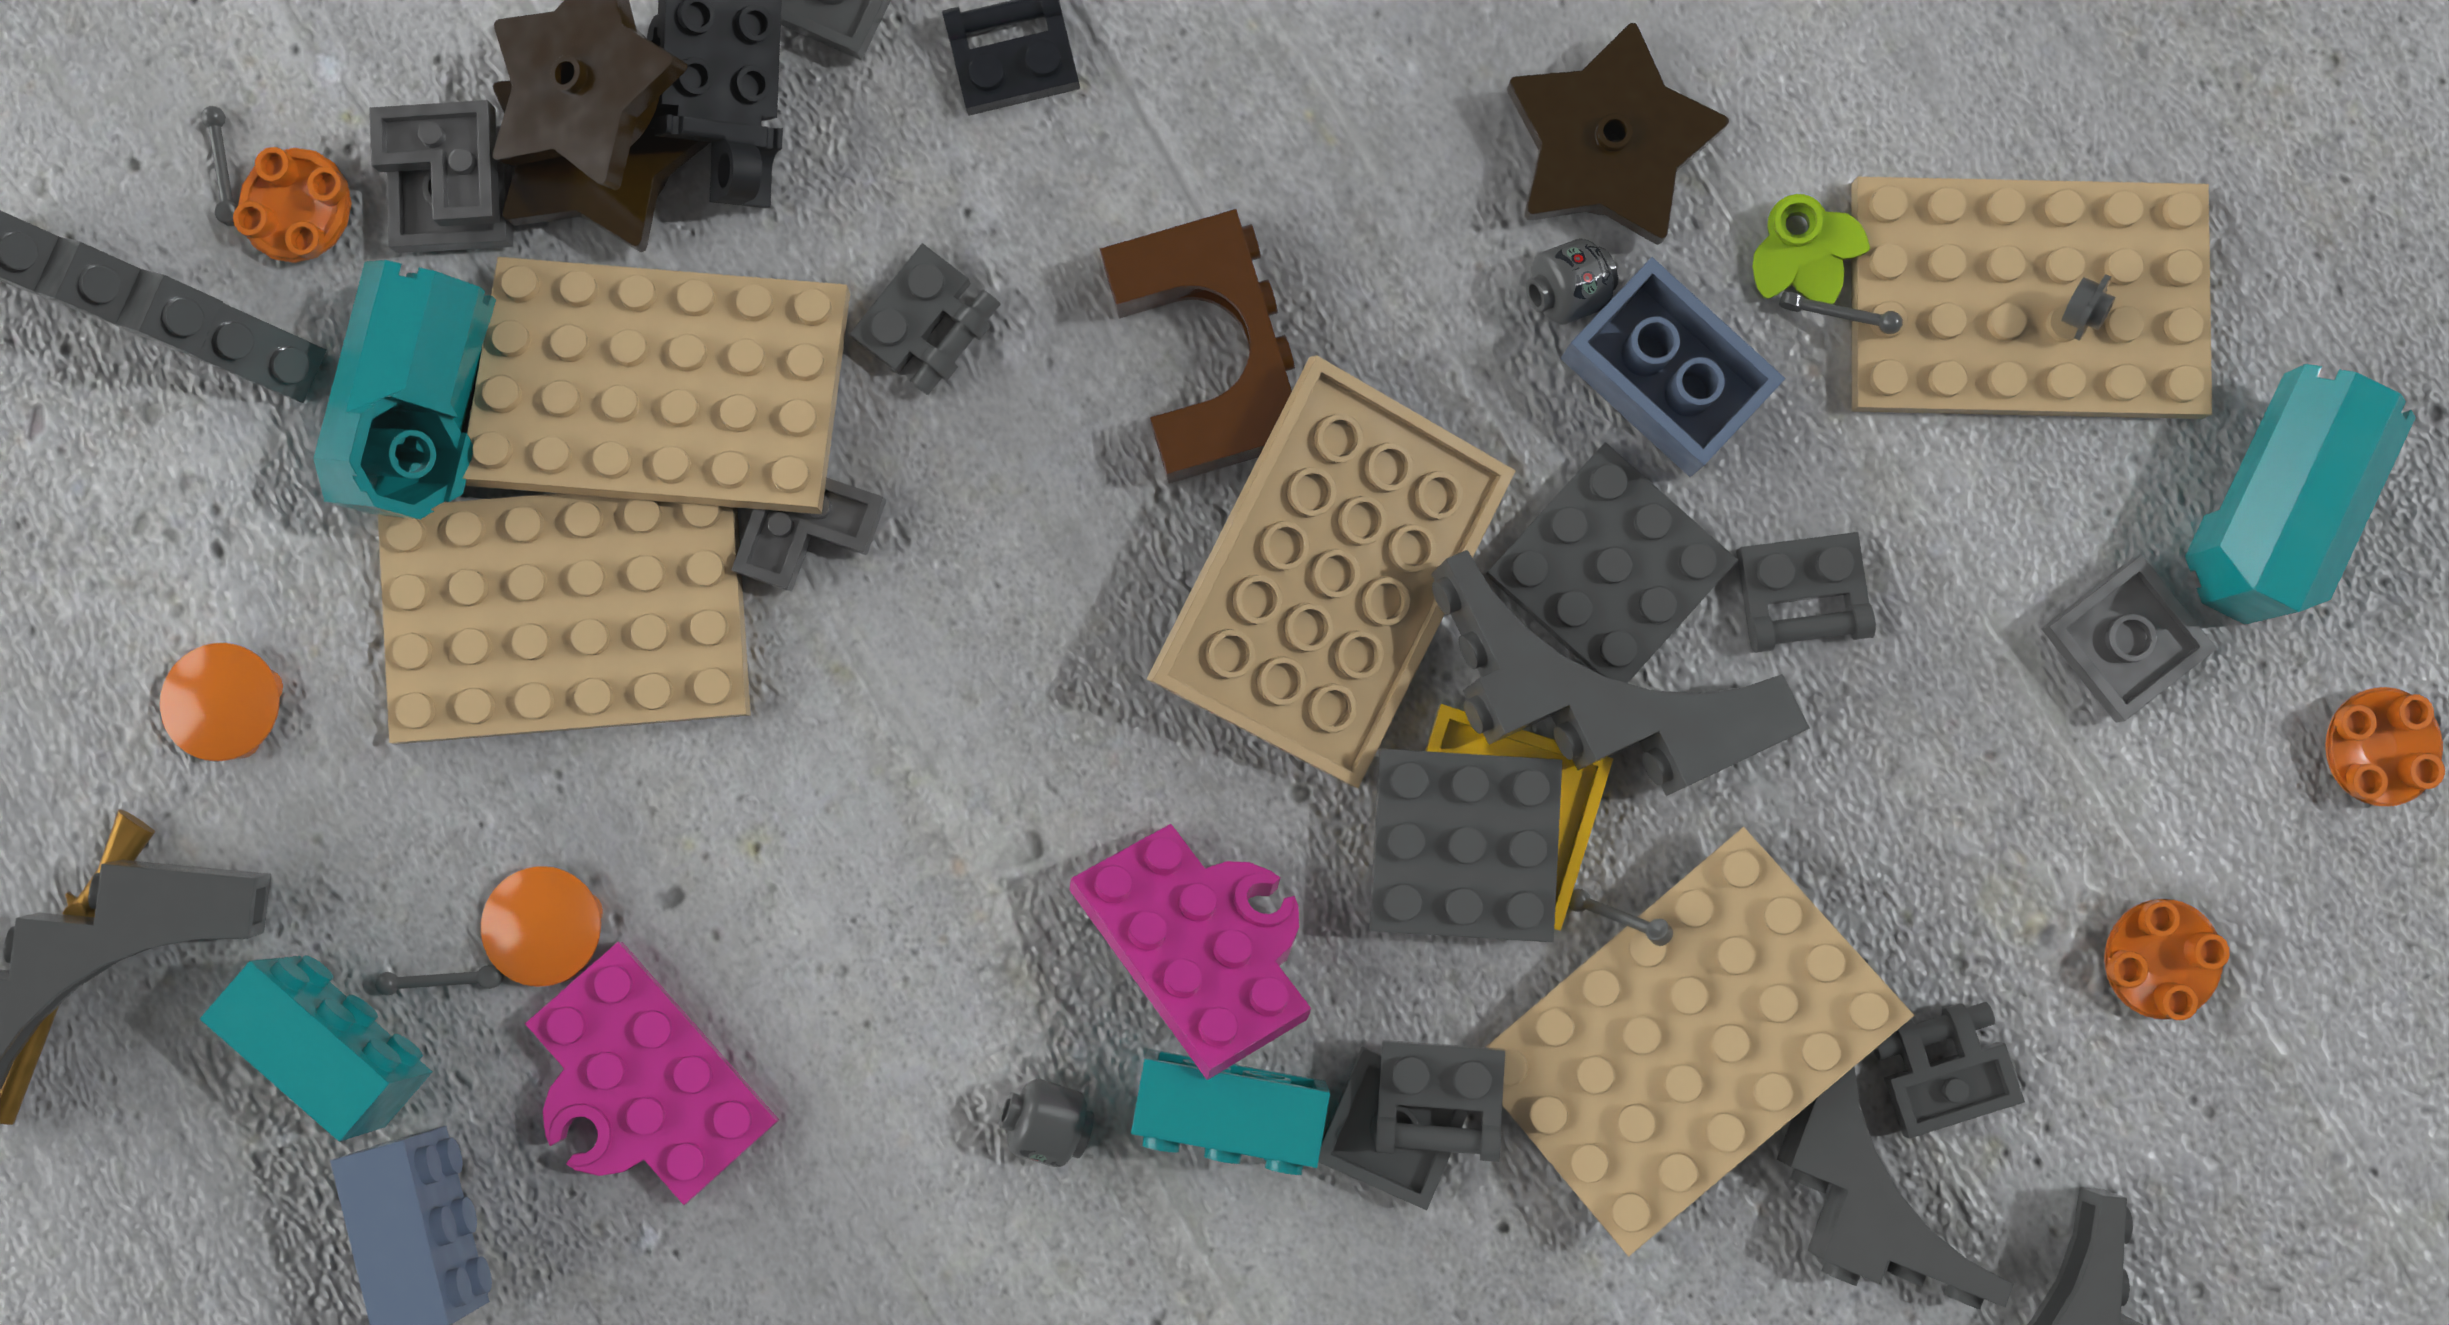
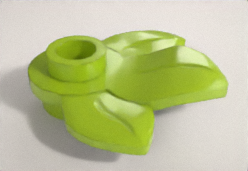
M1804 194L1786 196L1772 208L1767 221L1769 236L1758 246L1754 253L1752 264L1754 282L1761 296L1767 300L1779 295L1792 284L1795 290L1806 299L1834 304L1844 282L1843 260L1862 256L1870 250L1866 232L1862 225L1851 215L1840 212H1826L1820 202L1811 196ZM1792 216H1801L1807 221L1808 230L1800 235L1792 234L1786 228V221Z

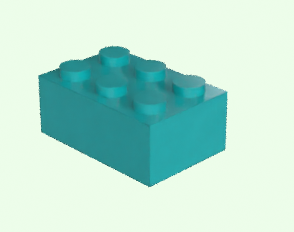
M305 955L303 957L292 956L249 961L199 1019L337 1141H344L385 1128L433 1072L420 1061L423 1057L421 1050L402 1035L393 1034L391 1036L375 1022L378 1014L367 1002L355 995H344L330 982L333 979L331 971L318 960Z
M1148 1049L1144 1058L1131 1134L1143 1136L1142 1146L1153 1150L1178 1153L1180 1143L1204 1147L1203 1157L1210 1160L1240 1164L1241 1156L1248 1155L1264 1158L1266 1161L1265 1168L1284 1174L1302 1175L1303 1166L1318 1167L1330 1091L1325 1080L1236 1064L1207 1080L1190 1056Z

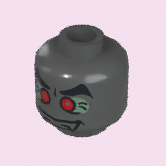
M1575 239L1546 250L1535 257L1530 269V278L1526 282V294L1534 310L1543 312L1552 322L1565 325L1597 313L1609 303L1613 297V290L1618 285L1617 267L1612 256L1605 248L1598 247L1586 239Z
M1035 1079L1026 1084L1020 1095L1013 1092L1008 1095L1000 1116L999 1127L1008 1130V1146L1014 1155L1051 1167H1061L1066 1165L1072 1157L1078 1159L1083 1155L1092 1133L1094 1113L1087 1110V1103L1081 1092L1043 1079Z

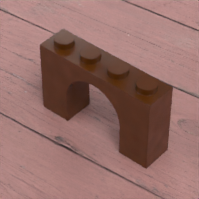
M1233 209L1100 248L1103 266L1119 319L1178 301H1205L1227 311L1241 326L1248 342L1249 358L1240 378L1226 392L1201 403L1150 417L1168 483L1258 458L1292 392L1286 371L1295 369L1286 335L1275 337L1269 316L1278 314L1271 284L1268 279L1258 281L1252 262L1261 258L1252 224L1242 226L1237 209Z

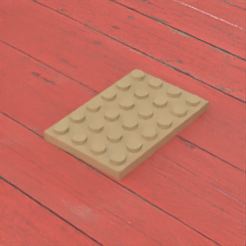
M1860 176L1851 183V216L1862 225L1870 244V250L1867 253L1851 259V308L1881 315L1887 311H1895L1903 319L1901 329L1895 334H1886L1879 326L1851 320L1852 412L2204 419L2212 415L2209 184ZM2105 274L2111 276L2107 287V294L2116 298L2103 325L2099 330L2088 326L2080 341L2074 339L2078 328L2061 320L2077 286L2083 277L2100 283Z
M497 257L491 296L496 299L482 345L467 432L473 444L472 460L463 476V479H466L467 486L822 514L850 301V291L847 284Z
M1318 355L1309 357L1147 680L1349 786L1359 788L1445 615L1435 600L1432 590L1434 579L1431 574L1445 559L1465 550H1468L1473 558L1516 470Z
M554 493L443 502L431 509L434 512L421 520L378 514L389 743L408 744L751 716L742 575L732 571L740 548L738 508Z
M1742 827L1638 916L1649 922L1654 919H1664L1673 930V937L1669 943L1663 946H1656L1648 939L1646 933L1628 926L1625 927L1486 1046V1048L1505 1049L1502 1106L1628 1257L1915 1016L1745 827Z

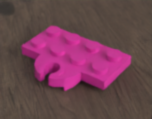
M1169 824L1072 877L1069 890L1201 1073L1208 1080L1308 1019L1311 1007L1280 968V965L1287 961L1298 933L1299 909L1295 896L1284 898L1280 909L1274 913L1264 914L1254 910L1250 906L1248 899L1254 896H1270L1278 888L1280 877L1274 872L1250 862L1226 861L1204 868L1172 824Z
M617 942L525 1023L564 1068L550 1086L543 1108L544 1130L549 1145H556L566 1139L569 1126L577 1117H585L596 1126L598 1137L594 1147L587 1152L573 1154L566 1163V1165L576 1171L597 1176L625 1172L645 1161L680 1202L685 1205L779 1121V1118L623 942Z

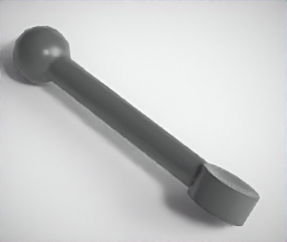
M208 106L201 112V120L209 128L220 202L215 208V216L223 224L233 226V214L238 205L233 203L221 130L226 116L219 107Z
M1783 292L1779 303L1780 307L1789 311L1800 312L1805 310L1879 326L1886 334H1895L1903 325L1901 315L1895 311H1887L1881 315L1805 299L1803 296L1793 292Z
M1583 889L1573 890L1569 908L1575 912L1588 910L1646 933L1648 939L1656 946L1666 945L1673 937V930L1664 919H1654L1649 922L1590 899L1588 892Z
M493 964L483 966L477 972L397 977L392 972H384L376 978L375 988L380 994L386 996L394 994L398 989L477 983L485 989L498 987L502 983L504 975Z

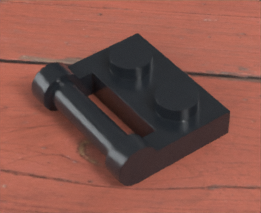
M1010 0L961 12L959 7L942 10L968 116L1080 89L1059 0ZM1042 17L1046 19L1048 31L973 49L969 47L967 35Z

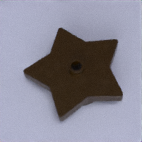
M564 0L552 12L496 20L494 29L512 84V90L493 150V158L507 165L516 166L564 156L595 182L615 191L618 190L622 183L630 146L640 138L650 124L658 105L659 96L685 73L687 64L648 40L636 29L629 0Z
M1636 23L1628 24L1582 71L1512 77L1508 84L1507 92L1538 148L1524 217L1532 221L1583 212L1606 215L1650 242L1659 245L1668 234L1676 172L1719 136L1728 125L1729 119L1725 115L1664 85ZM1604 132L1615 134L1621 141H1609L1605 137Z
M498 81L492 87L505 113L512 84L511 81ZM656 108L653 118L665 115V109ZM648 125L640 138L630 146L622 183L616 191L595 182L564 156L516 165L503 209V217L513 226L580 217L589 220L635 250L644 252L648 245L657 197L663 190L669 176L710 142L654 136V129L649 128Z

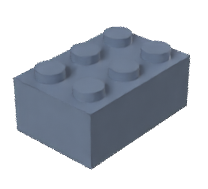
M1653 257L1645 263L1574 338L1560 358L1689 477L1699 471L1786 379Z
M447 1126L378 1144L330 1160L370 1325H452L490 1302L488 1292H490L492 1287L491 1272L486 1259L478 1256L473 1236L477 1229L476 1211L470 1198L463 1195L458 1175L462 1171V1155L457 1141L452 1137L449 1138Z

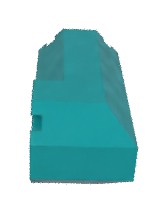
M389 260L365 261L313 459L324 502L368 514L421 520L434 512L431 510L443 502H450L464 492L466 479H463V476L472 460L473 444L468 434L462 433L478 373L482 345L496 299L491 295H485V290L479 286L434 270L419 267L417 273H407L405 277L399 275L402 263Z
M2303 364L2283 374L2220 509L2204 515L2185 555L2190 572L2196 571L2201 587L2196 589L2202 604L2246 625L2301 612L2331 600L2416 419L2412 410L2401 413L2406 403L2401 393L2354 371L2339 369L2334 380L2321 378L2318 375L2322 366Z

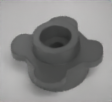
M2105 274L2100 283L2083 277L2077 286L2061 320L2078 328L2074 339L2080 341L2088 326L2099 330L2103 325L2116 298L2107 294V287L2111 276Z

